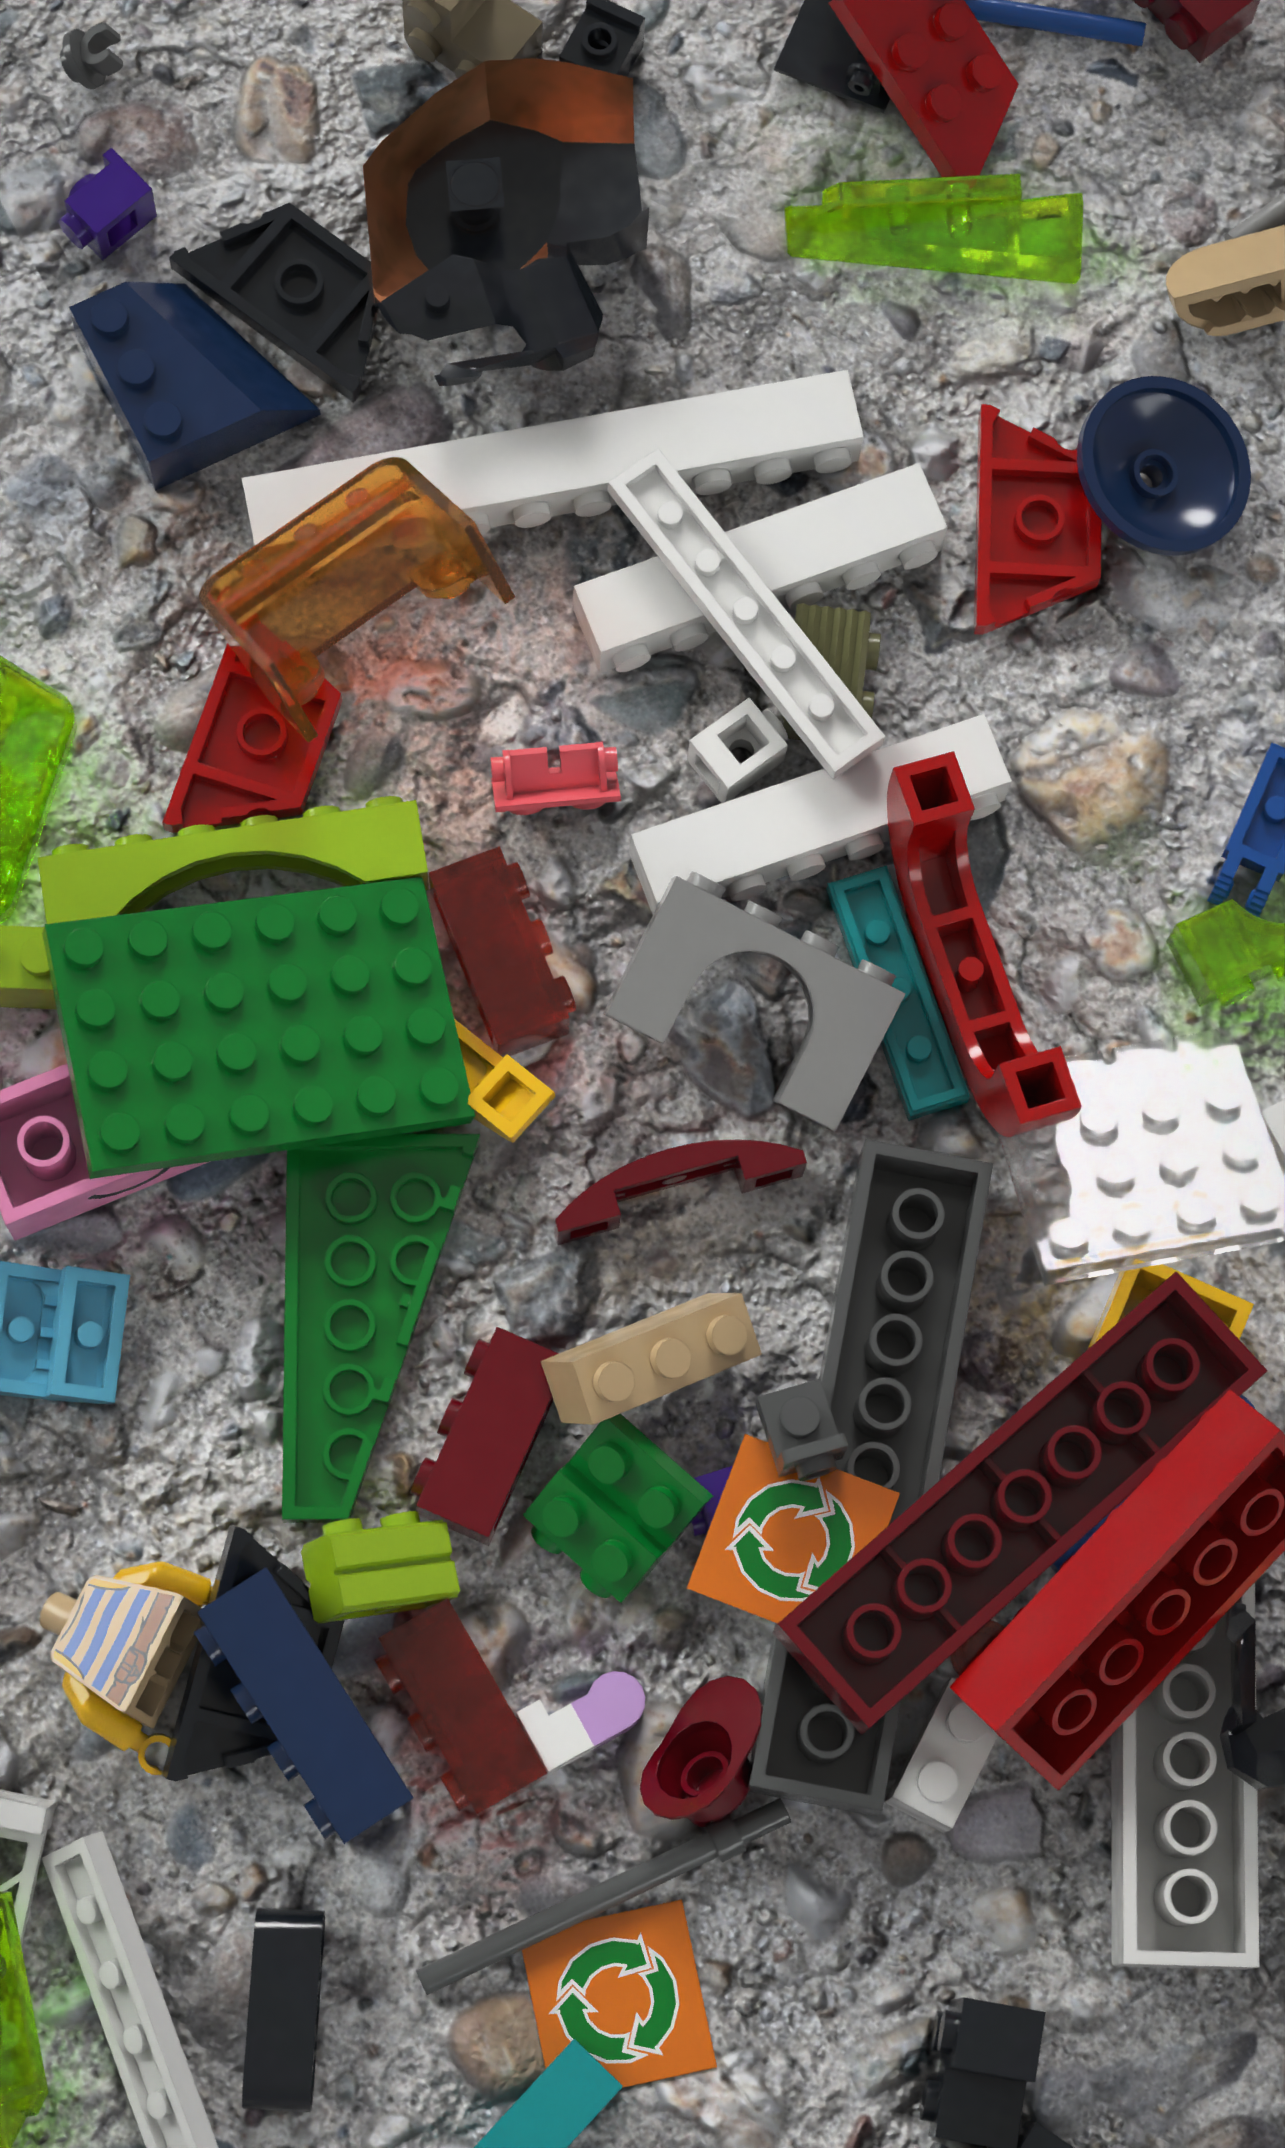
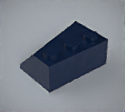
M124 282L69 307L76 338L155 491L321 415L320 409L186 283Z

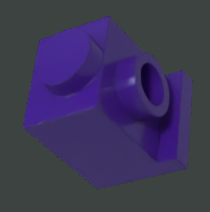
M112 147L102 154L105 168L96 175L88 174L73 186L69 197L64 200L67 213L58 220L61 229L75 246L83 249L88 245L102 261L157 217L152 188Z

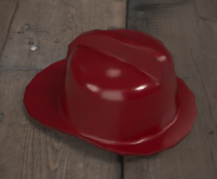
M733 1676L710 1680L696 1690L681 1708L662 1743L652 1754L642 1772L640 1792L643 1803L656 1816L670 1820L687 1818L693 1824L705 1827L711 1821L719 1820L731 1814L743 1803L750 1790L748 1782L751 1766L748 1755L758 1737L763 1711L758 1691L743 1678Z

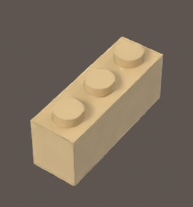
M707 1293L542 1360L541 1364L561 1423L594 1425L762 1355L742 1293Z

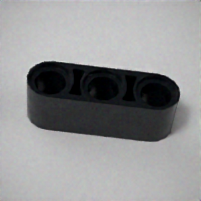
M257 1907L253 1936L243 2071V2109L311 2112L325 1936V1911Z

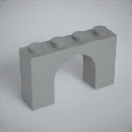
M692 871L687 881L678 876L673 877L603 1014L658 1043L664 1044L693 985L702 972L712 963L736 952H754L777 960L789 969L801 985L807 1002L808 1022L803 1041L772 1101L828 1130L836 1132L905 996V993L892 987L896 976L864 959L861 960L858 968H855L835 958L839 946L808 930H805L801 939L796 938L778 928L783 919L781 916L752 901H748L744 910L721 899L726 888Z

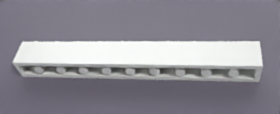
M848 370L244 477L242 478L258 569L271 567L275 571L286 572L302 568L309 560L332 556L336 560L347 561L366 555L370 549L393 545L396 549L408 550L427 544L431 538L454 534L457 538L469 539L486 534L491 527L515 523L517 527L530 528L548 522L552 516L574 512L580 517L603 514L611 506L618 505L607 492L608 481L657 448L660 449L692 491H696L700 495H713L729 489L732 484L756 480L759 484H774L786 480L792 473L816 469L818 473L828 474L844 470L852 462L859 461L864 436Z

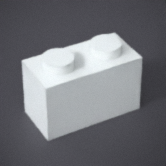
M953 1677L943 1684L885 1803L942 1833H946L953 1828L998 1737V1734L949 1688L956 1680Z

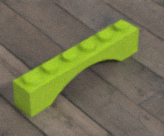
M385 796L368 801L365 804L366 808L340 811V808L337 806H319L306 810L303 813V817L278 821L276 816L259 815L243 820L240 823L241 827L215 830V827L212 825H193L179 830L178 836L153 840L150 835L134 834L117 839L115 846L90 849L85 844L59 846L52 850V855L37 857L46 924L145 912L167 895L190 884L234 871L274 869L304 873L343 887L423 877L425 890L427 891L429 890L428 868L417 801L403 802L401 797Z

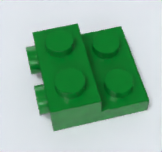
M618 1414L601 1421L570 1461L556 1472L523 1516L533 1524L531 1535L541 1548L553 1554L564 1552L582 1568L580 1578L589 1591L602 1598L613 1596L622 1603L641 1585L711 1500L713 1495L622 1414Z

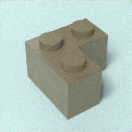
M402 0L404 39L409 47L420 58L428 62L438 61L453 71L457 79L484 61L537 58L542 52L543 22L511 0Z

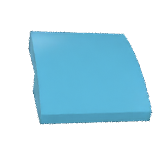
M0 1261V1395L65 1402L114 1404L130 1275L73 1266H65L62 1270Z

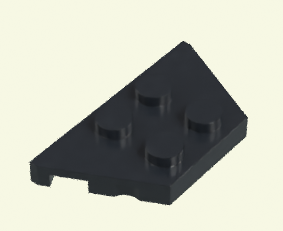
M290 202L263 213L262 217L253 223H240L219 232L220 239L191 252H188L186 247L174 251L169 257L171 269L354 403L358 399L379 313V306L375 305L371 261Z
M230 1525L208 1604L267 1567L332 1669L345 1620L318 1624L313 1618L308 1592L310 1588L286 1565L279 1562L261 1546L249 1532L241 1527ZM199 1640L162 1776L165 1779L172 1781L188 1779V1775L224 1766L229 1769L254 1763L258 1758L270 1756L271 1754L267 1746L278 1740L264 1717L251 1724L230 1690L241 1683L239 1677L227 1659L215 1667Z

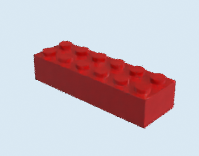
M1230 1389L1213 1408L1203 1414L1198 1424L1182 1441L1156 1464L1153 1471L1132 1494L1109 1514L1106 1521L1083 1546L1062 1564L1059 1571L1033 1599L1015 1614L1012 1621L984 1651L971 1660L965 1671L949 1687L1057 1791L1073 1777L1285 1551V1434Z

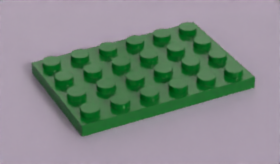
M423 877L44 925L42 932L89 1179L471 1124L476 1116L474 1109L468 1105L470 1088Z

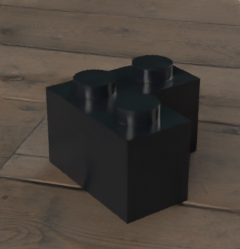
M966 1997L949 2000L948 2010H937L932 2029L930 2049L931 2052L941 2053L937 2081L926 2079L920 2108V2120L930 2122L928 2136L990 2148H1017L1026 2083L1036 2081L1046 2012Z

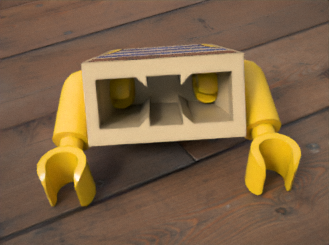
M163 1561L123 1568L113 1578L93 1575L87 1579L78 1599L61 1592L53 1593L44 1603L40 1613V1625L42 1628L59 1635L51 1651V1661L65 1671L62 1688L80 1722L120 1750L126 1751L128 1748H131L137 1752L140 1766L152 1775H162L163 1771L148 1763L145 1758L147 1747L154 1742H162L169 1747L171 1738L163 1733H154L148 1736L141 1731L142 1724L154 1729L198 1641L194 1632L202 1627L203 1621L197 1611L202 1609L203 1605H208L213 1589L210 1578Z

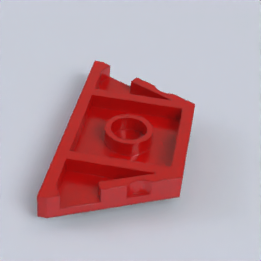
M831 0L829 5L955 198L957 199L970 192L977 183L1019 84L965 0Z
M981 404L978 417L974 634L978 635L986 634L1094 589L1098 586L1101 579L1102 520L1098 517L1084 493L1078 473L1077 450L1063 448L1055 438L1034 427L1031 433L1000 417V409L988 404Z
M241 605L165 813L162 822L165 831L176 833L185 827L193 825L219 827L240 824L247 818L259 815H272L282 818L303 814L342 704V696L320 673H314L304 663L303 657L286 641L282 643L259 621L258 615L250 607Z

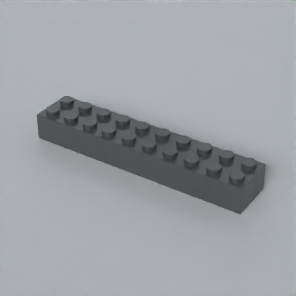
M865 1139L858 1159L819 1379H821L838 1434L844 1433L848 1443V1448L843 1458L835 1461L837 1469L900 1493L889 1523L890 1525L932 1488L940 1478L993 1163ZM773 1634L761 1698L763 1705L761 1728L752 1748L750 1759L749 1792L871 1816L878 1815L883 1811L901 1701L861 1735Z

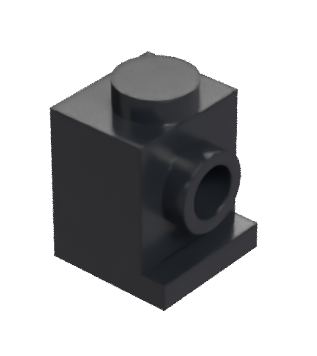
M587 0L586 9L559 55V61L627 77L643 48L645 17L609 0Z

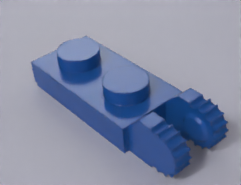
M1274 743L1270 744L1222 853L1221 857L1225 858V861L1207 899L1208 902L1220 907L1222 902L1227 900L1233 888V878L1239 865L1261 874L1255 889L1251 890L1246 900L1243 916L1253 922H1257L1275 881L1279 882L1285 872V748Z

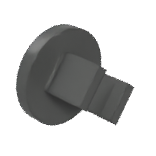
M107 23L96 24L86 33L80 29H74L66 33L62 41L63 49L60 51V60L68 77L90 90L103 85L106 76L115 74L123 67V60L110 49H107L109 46L121 41L120 34Z

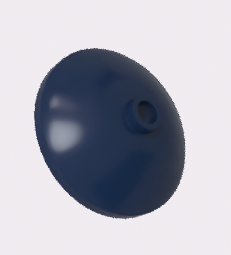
M1163 376L1139 377L1121 383L1111 389L1092 407L1085 418L1079 434L1077 445L1078 473L1090 505L1112 532L1137 548L1154 554L1168 556L1188 555L1199 552L1224 537L1238 522L1246 507L1251 485V469L1244 440L1234 421L1224 408L1208 394L1191 384ZM1140 473L1150 478L1152 488L1142 480Z

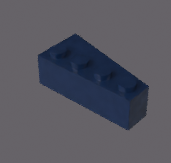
M267 1567L197 1611L205 1625L196 1630L194 1634L215 1667L227 1659L239 1677L241 1683L230 1689L251 1724L262 1717L265 1718L278 1739L267 1746V1749L288 1782L298 1775H301L314 1798L303 1806L325 1840L337 1832L345 1844L414 1798Z

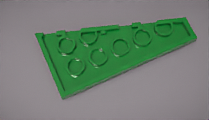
M396 1134L287 1150L283 1523H331L351 1519L480 1142V1134Z

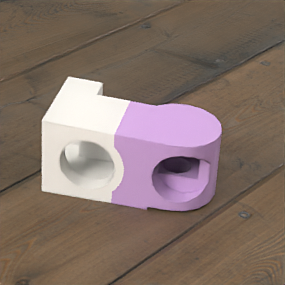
M612 1671L601 1675L595 1680L587 1695L548 1715L539 1699L517 1711L516 1718L547 1776L631 1730L638 1724L645 1709V1694L641 1684L635 1677L625 1672Z

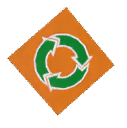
M745 1434L686 1589L778 1624L888 1527L900 1493L838 1469L824 1476L806 1481H799L797 1472L779 1477L768 1442Z
M682 1899L588 1919L522 1950L545 2069L573 2039L587 2050L623 2086L622 2088L717 2067Z

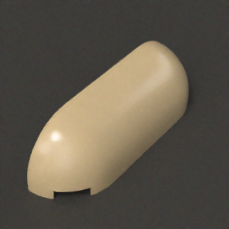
M1285 225L1207 245L1190 251L1176 260L1166 275V287L1170 302L1177 315L1186 323L1204 329L1206 334L1210 336L1231 335L1285 320Z

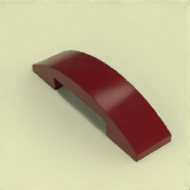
M735 1139L691 1143L645 1156L606 1175L587 1188L555 1219L554 1234L557 1245L618 1229L621 1213L617 1202L728 1171H735L741 1194L803 1177L807 1164L804 1151L783 1144Z

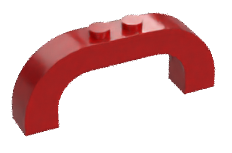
M952 751L893 768L887 790V819L890 845L906 914L963 1075L979 1108L991 1126L1002 1136L1013 1137L1071 1120L1077 1116L1082 1108V1104L1061 1046L1038 1052L1023 1023L974 884L968 855L967 830L975 808L955 752Z

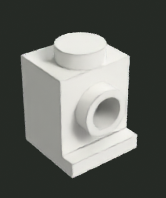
M749 697L690 739L687 761L718 800L724 803L735 799V796L785 761L788 746L785 741L788 739V735L784 726L769 709L761 712ZM742 747L749 750L752 756L739 763L730 751L734 748Z

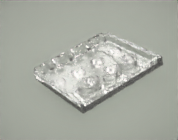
M1214 1029L1173 1037V1053H1167L1162 1039L1112 1048L1111 1056L1113 1063L1107 1065L1101 1050L1065 1056L1082 1104V1108L1077 1116L1068 1121L1013 1137H1004L998 1133L1044 1286L1285 1241V1178L1236 1041L1223 1043L1219 1031Z

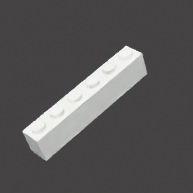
M917 463L726 531L725 533L783 607L789 606L790 610H796L797 604L813 605L822 599L823 593L845 585L848 590L865 587L876 581L881 575L880 572L903 565L904 569H914L929 563L941 551L948 527L921 465ZM658 556L574 586L573 610L599 673L616 668L617 672L634 670L646 664L651 659L652 654L672 647L677 652L690 650L704 643L709 637L708 634L716 632L715 628Z
M985 714L873 751L835 779H832L825 769H821L631 834L629 854L652 915L656 911L671 879L678 876L687 881L692 871L726 888L721 898L730 895L732 901H741L763 892L767 888V882L789 875L791 881L803 880L825 869V862L848 855L849 860L856 861L881 851L884 848L883 842L890 840L887 819V790L894 767L954 751L975 808L971 820H977L994 813L1001 807L1000 802L1005 800L1012 781Z

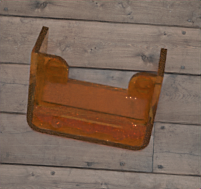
M390 457L370 465L213 574L202 586L199 600L212 622L268 700L309 743L318 734L301 708V705L309 702L317 694L324 680L325 672L317 656L414 588H417L428 598L452 599L463 594L471 583L479 579L504 604L515 598V595L475 522L406 459Z

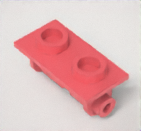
M603 741L559 746L560 767L548 768L547 747L502 750V757L490 758L495 811H509L517 815H531L540 812L543 808L573 806L577 809L589 810L599 808L608 802L621 801L616 773L618 772L616 747H604Z

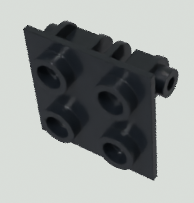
M804 0L775 64L774 71L885 113L891 98L829 5L831 0Z

